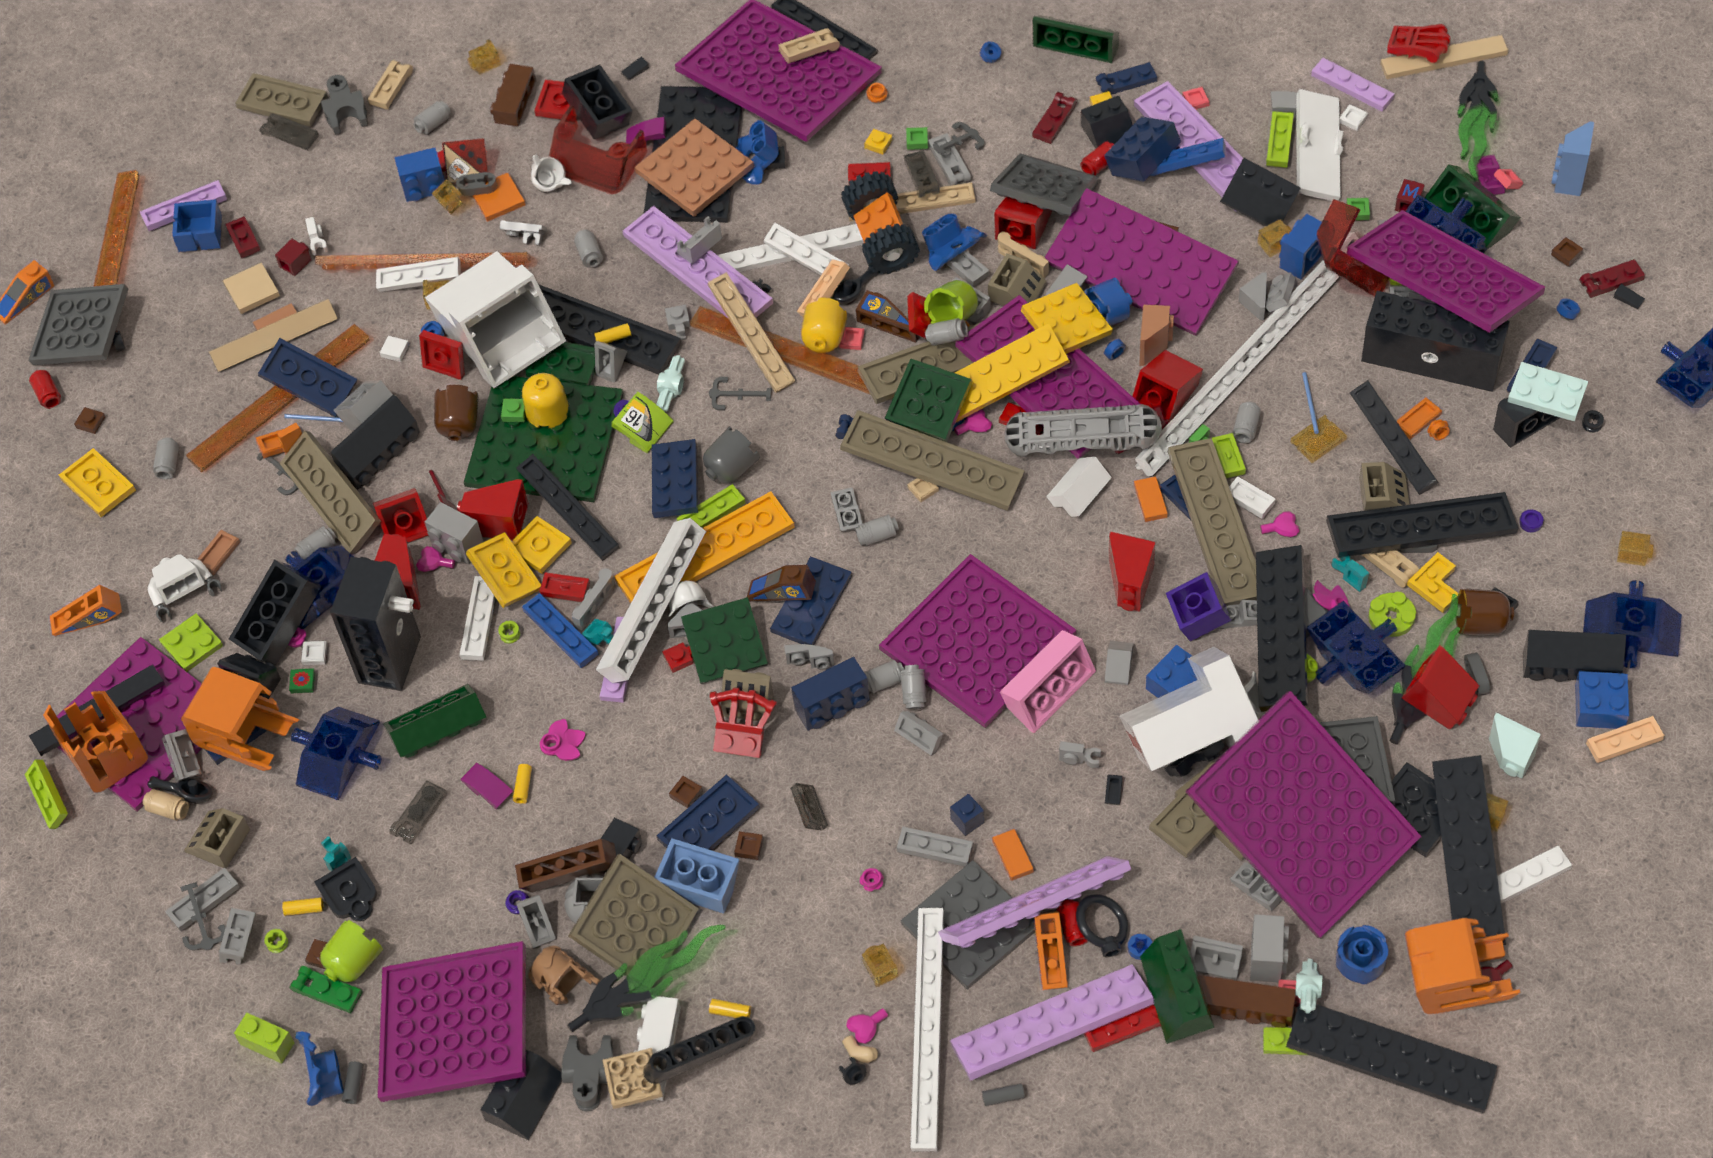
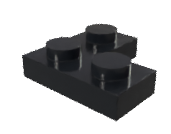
M1219 740L1173 761L1165 770L1170 776L1183 777L1191 772V766L1196 762H1210L1220 755L1219 751L1225 745L1222 740Z

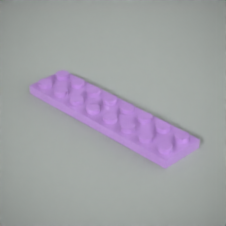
M1168 81L1134 100V106L1144 117L1174 122L1181 143L1175 149L1223 138ZM1225 139L1226 155L1224 158L1192 166L1221 197H1223L1243 160Z
M654 206L623 230L625 238L726 317L727 315L707 285L709 281L726 272L755 318L773 304L772 297L710 249L693 264L677 254V243L682 240L684 244L692 235Z
M1106 856L938 931L942 941L952 945H958L962 948L971 946L975 943L976 939L991 937L997 933L996 930L1002 927H1013L1022 918L1036 917L1040 914V910L1058 907L1061 905L1060 901L1067 898L1069 900L1078 898L1087 889L1095 890L1102 887L1103 882L1109 879L1113 881L1124 877L1123 873L1131 870L1129 861Z
M1132 964L951 1039L950 1042L971 1081L1153 1005L1154 999Z

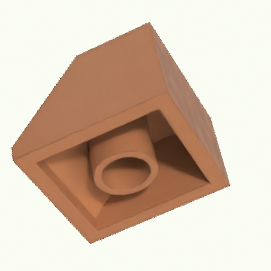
M1143 304L1139 366H1145L1161 352L1167 350L1168 341L1173 340L1174 315H1170V306Z

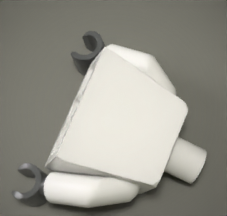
M181 554L172 558H163L160 564L152 569L154 577L150 579L147 589L154 607H157L156 616L162 623L161 617L165 613L172 620V614L168 608L164 607V603L167 605L205 585L204 582L207 583L209 595L215 596L212 590L213 587H218L222 592L220 581L211 578L212 574L202 561L191 558L186 559Z

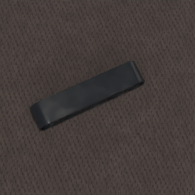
M741 1016L660 1050L650 1057L644 1067V1078L653 1084L661 1083L742 1048L748 1043L755 1032V1024L750 1018Z

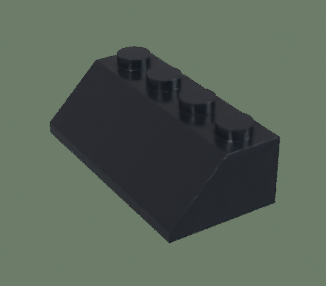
M393 394L331 451L333 461L354 488L358 490L363 485L368 484L373 475L383 470L394 456L399 455L409 442L417 438L420 433L417 421L398 397Z
M1528 630L1523 650V678H1530L1534 681L1554 679L1557 682L1576 680L1579 671L1622 674L1626 634Z

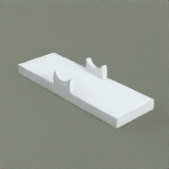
M1299 89L1296 94L1297 186L1301 187L1298 194L1338 202L1340 198V154L1343 151L1341 146L1343 131L1339 130V98Z

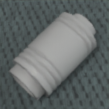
M436 101L414 117L413 125L419 133L427 135L449 119L451 110L445 102Z
M589 230L579 231L575 235L574 243L583 265L586 267L598 266L603 260V255L594 234Z
M959 318L929 324L925 331L927 341L933 346L963 340L968 335L966 322Z
M1254 402L1242 403L1239 406L1232 433L1235 440L1240 443H1249L1255 437L1261 409Z
M163 438L157 442L153 472L159 479H171L176 472L179 444L172 438Z
M889 514L862 523L858 528H855L861 546L864 544L868 546L896 536L895 531L899 530L895 517L890 518Z
M322 526L319 530H316L300 541V543H297V547L294 550L303 563L307 561L310 563L316 557L336 545L335 539L337 537L330 527L326 529Z
M895 660L865 671L864 673L868 679L869 693L872 692L874 694L900 683V671L904 670L901 662L896 663Z
M907 665L905 670L900 671L903 704H906V709L925 707L924 703L927 702L924 669H919V665Z

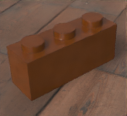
M509 64L508 70L503 74L502 85L497 89L495 103L491 104L490 113L493 115L495 123L518 127L535 85L536 77L533 67Z

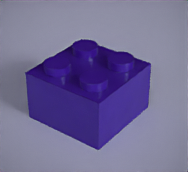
M1207 572L1166 592L1179 629L1189 641L1232 621L1216 582Z

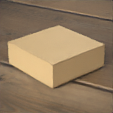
M919 478L907 484L908 489L920 502H923L939 491L937 485Z

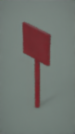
M429 470V474L439 492L437 496L440 502L457 510L456 506L447 500L433 470Z

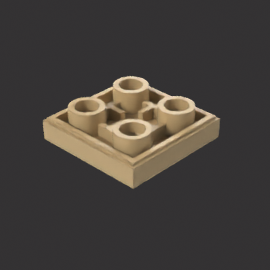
M262 263L223 280L240 314L280 296Z
M652 1048L603 1060L613 1109L663 1097L660 1083H650L643 1075V1069L653 1055Z

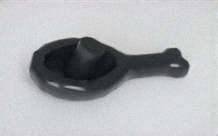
M868 267L867 271L859 278L840 282L834 291V299L840 304L854 301L860 295L862 286L872 277L877 276L879 271L874 273Z
M151 776L147 783V786L151 789L158 788L174 792L179 797L184 798L185 801L191 803L208 801L213 795L212 788L207 783L196 779H187L174 783Z

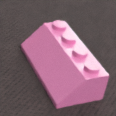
M1062 630L1000 693L1007 708L1032 733H1035L1096 670L1083 640Z

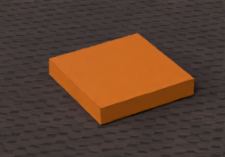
M508 172L495 177L497 189L494 192L472 195L487 222L525 206V201Z

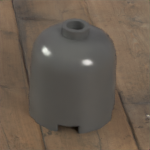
M729 426L705 451L703 455V463L707 469L705 473L712 481L717 479L722 483H732L760 459V455L757 451L752 452L749 448L752 443L737 429L732 432V428Z

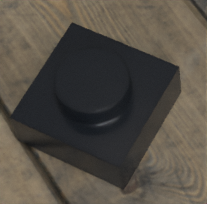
M784 146L778 147L777 158L765 169L786 168Z

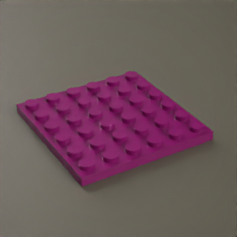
M970 554L879 644V650L897 663L901 662L903 668L907 665H919V669H924L926 685L986 728L1007 707L1000 691L1062 630L1076 636V629Z
M142 637L136 640L68 705L76 703L79 707L93 699L91 692L107 691L150 665H154L165 685L120 710L138 736L148 755V759L141 767L108 788L137 812L144 806L143 798L145 794L152 790L147 786L151 776L165 781H170L174 777L162 738L166 734L185 729L181 717L202 684ZM64 709L57 715V718L66 714ZM98 739L90 742L93 748L100 744ZM191 741L196 755L203 748L195 745ZM61 745L57 747L60 751L67 755L62 749Z
M523 941L382 967L377 1097L380 1102L525 1077L526 945Z

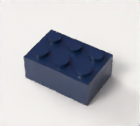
M1141 116L1111 147L1104 157L1112 176L1144 182L1181 143L1174 122Z
M854 656L791 687L794 709L807 731L813 728L819 729L827 721L841 718L846 712L854 708H861L870 701L867 676Z

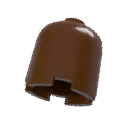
M447 385L446 390L441 391L437 389L435 391L434 424L440 435L451 441H459L474 432L477 425L478 392L468 391V386Z
M1470 588L1460 589L1456 605L1460 606V616H1455L1458 634L1499 635L1507 629L1509 622L1513 621L1514 608L1510 607L1507 596L1502 592Z

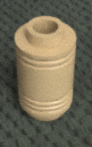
M157 789L147 792L143 798V805L147 812L175 821L183 820L189 810V803L184 798Z

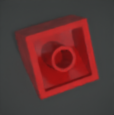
M415 488L373 503L377 517L381 520L380 525L384 534H399L406 537L407 542L428 535L425 525L427 517Z

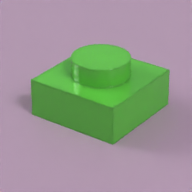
M927 127L906 128L907 150L928 149Z
M1347 198V220H1369V198Z
M503 399L502 422H524L525 409L523 399Z
M1202 424L1189 438V443L1209 439L1210 428Z

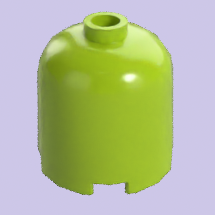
M955 280L929 293L925 300L924 310L925 313L928 312L932 320L931 324L957 318L966 321L975 313L978 307V297L970 284L965 281Z
M350 920L344 921L320 954L321 963L326 969L324 974L334 982L337 979L349 983L357 980L383 951L382 946L375 938L371 941L363 935L365 930Z

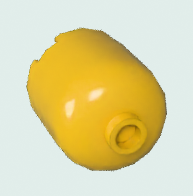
M821 297L818 298V301L808 303L804 310L801 327V338L805 346L817 353H827L836 349L842 340L847 322L846 310L844 311L839 306V302L831 298Z
M538 373L531 376L524 383L522 399L526 417L532 425L538 428L539 425L553 428L560 425L567 418L569 403L564 387L557 377L548 373Z

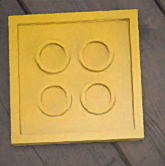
M1078 283L1024 304L1021 308V312L1035 330L1048 323L1050 324L1065 354L1112 334L1113 329Z

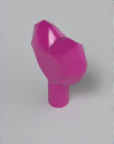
M981 409L967 416L965 423L954 427V431L957 436L969 430L973 432H986L991 429L992 423L985 417V412Z
M1290 511L1279 514L1273 523L1260 525L1262 534L1277 532L1285 537H1294L1300 531L1298 525L1295 524V514Z
M426 546L421 550V558L417 561L416 567L422 572L435 570L439 566L453 569L455 560L443 558L438 550L432 546Z
M883 1008L871 1016L865 1014L853 1015L847 1020L846 1027L849 1031L855 1033V1038L859 1043L866 1044L873 1039L876 1033V1024L887 1018L888 1015Z

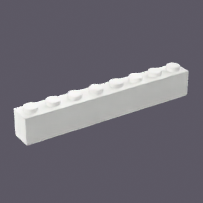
M691 518L673 523L596 668L600 674L612 683L629 680L706 533Z

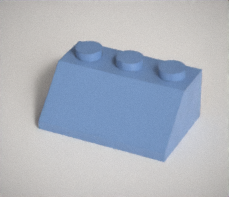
M1588 122L1566 134L1564 144L1559 143L1557 156L1560 157H1556L1554 170L1558 171H1553L1551 184H1555V193L1581 195L1590 154L1594 122Z
M671 838L654 878L691 904L724 914L733 894L740 861L738 858Z

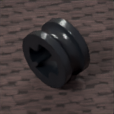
M1590 410L1584 414L1582 426L1588 432H1598L1603 426L1604 417L1600 412ZM1589 419L1597 420V424L1589 423Z

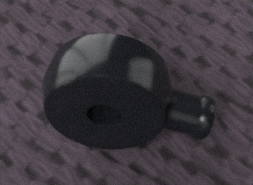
M116 330L113 342L117 351H123L126 349L121 332Z

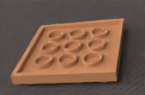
M694 119L635 166V172L694 217L753 169L754 162L698 120Z

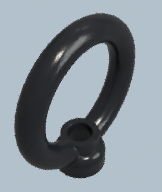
M1093 894L1083 898L1076 909V922L1081 934L1091 944L1101 948L1103 957L1118 955L1122 952L1120 945L1124 943L1129 933V923L1124 910L1116 901L1104 895ZM1101 904L1115 914L1119 923V932L1116 937L1108 936L1101 938L1092 932L1086 922V910L1089 906Z

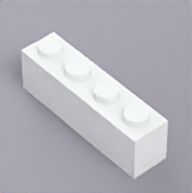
M652 996L653 1000L643 1004L641 1017L644 1019L643 1027L638 1028L637 1042H639V1048L634 1050V1052L652 1048L654 1054L674 1045L681 1009L677 998ZM667 1080L660 1083L663 1097L653 1100L663 1101Z

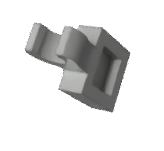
M686 305L665 308L669 330L675 329L677 337L685 340L684 327L690 326Z
M1060 742L1059 761H1064L1070 765L1083 764V761H1085L1089 767L1099 768V760H1093L1092 757H1101V749L1084 748V744Z

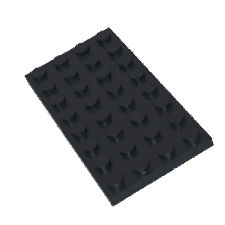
M661 86L657 118H665L666 131L665 138L653 141L652 153L694 119L698 120L736 149L742 107L706 87ZM648 182L644 213L654 206L674 222H704V219L709 216L710 222L728 223L732 186L693 217Z

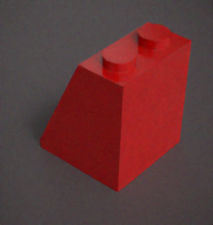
M1005 197L994 212L995 239L998 240V235L1006 232L1010 234V239L1036 250L1052 210L1040 209L1034 204L1021 203L1014 198Z
M1164 350L1140 370L1132 397L1140 404L1151 408L1161 405L1164 418L1170 422L1198 387L1203 368Z
M517 479L464 492L462 501L458 502L457 511L477 520L482 537L494 538L505 532L512 541L522 530L529 505L523 481Z
M1110 531L1109 564L1117 606L1127 611H1140L1154 569L1155 542Z
M384 534L374 561H389L396 564L408 599H413L414 601L413 609L420 610L421 604L414 560L406 537L399 534Z
M1439 645L1423 661L1403 694L1402 699L1444 727L1451 729L1455 724L1460 725L1466 718L1467 713L1464 711L1467 706L1471 707L1477 699L1478 695L1475 692L1479 684Z

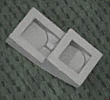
M1271 91L1272 112H1293V116H1296L1297 92Z

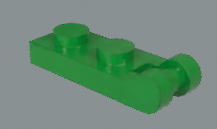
M306 966L299 968L297 979L293 980L289 986L292 991L350 1014L362 994L361 989L338 980L334 982L327 976L315 972ZM307 979L313 981L310 987L305 986Z

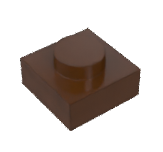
M1565 237L1552 249L1551 255L1569 267L1582 254L1583 248Z
M84 407L74 425L77 429L96 434L105 419V415L103 412Z
M682 776L669 792V796L688 808L697 800L703 789L702 786Z
M739 831L734 851L735 857L759 860L763 835Z
M314 939L305 958L306 964L325 969L321 963L320 954L327 942Z

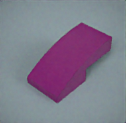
M659 117L646 120L627 129L626 148L647 146V140L665 138V118Z
M1495 155L1474 157L1473 163L1478 182L1493 195L1505 193V187L1494 176L1497 169H1500Z
M477 762L460 779L477 796H482L495 809L513 792L503 781Z

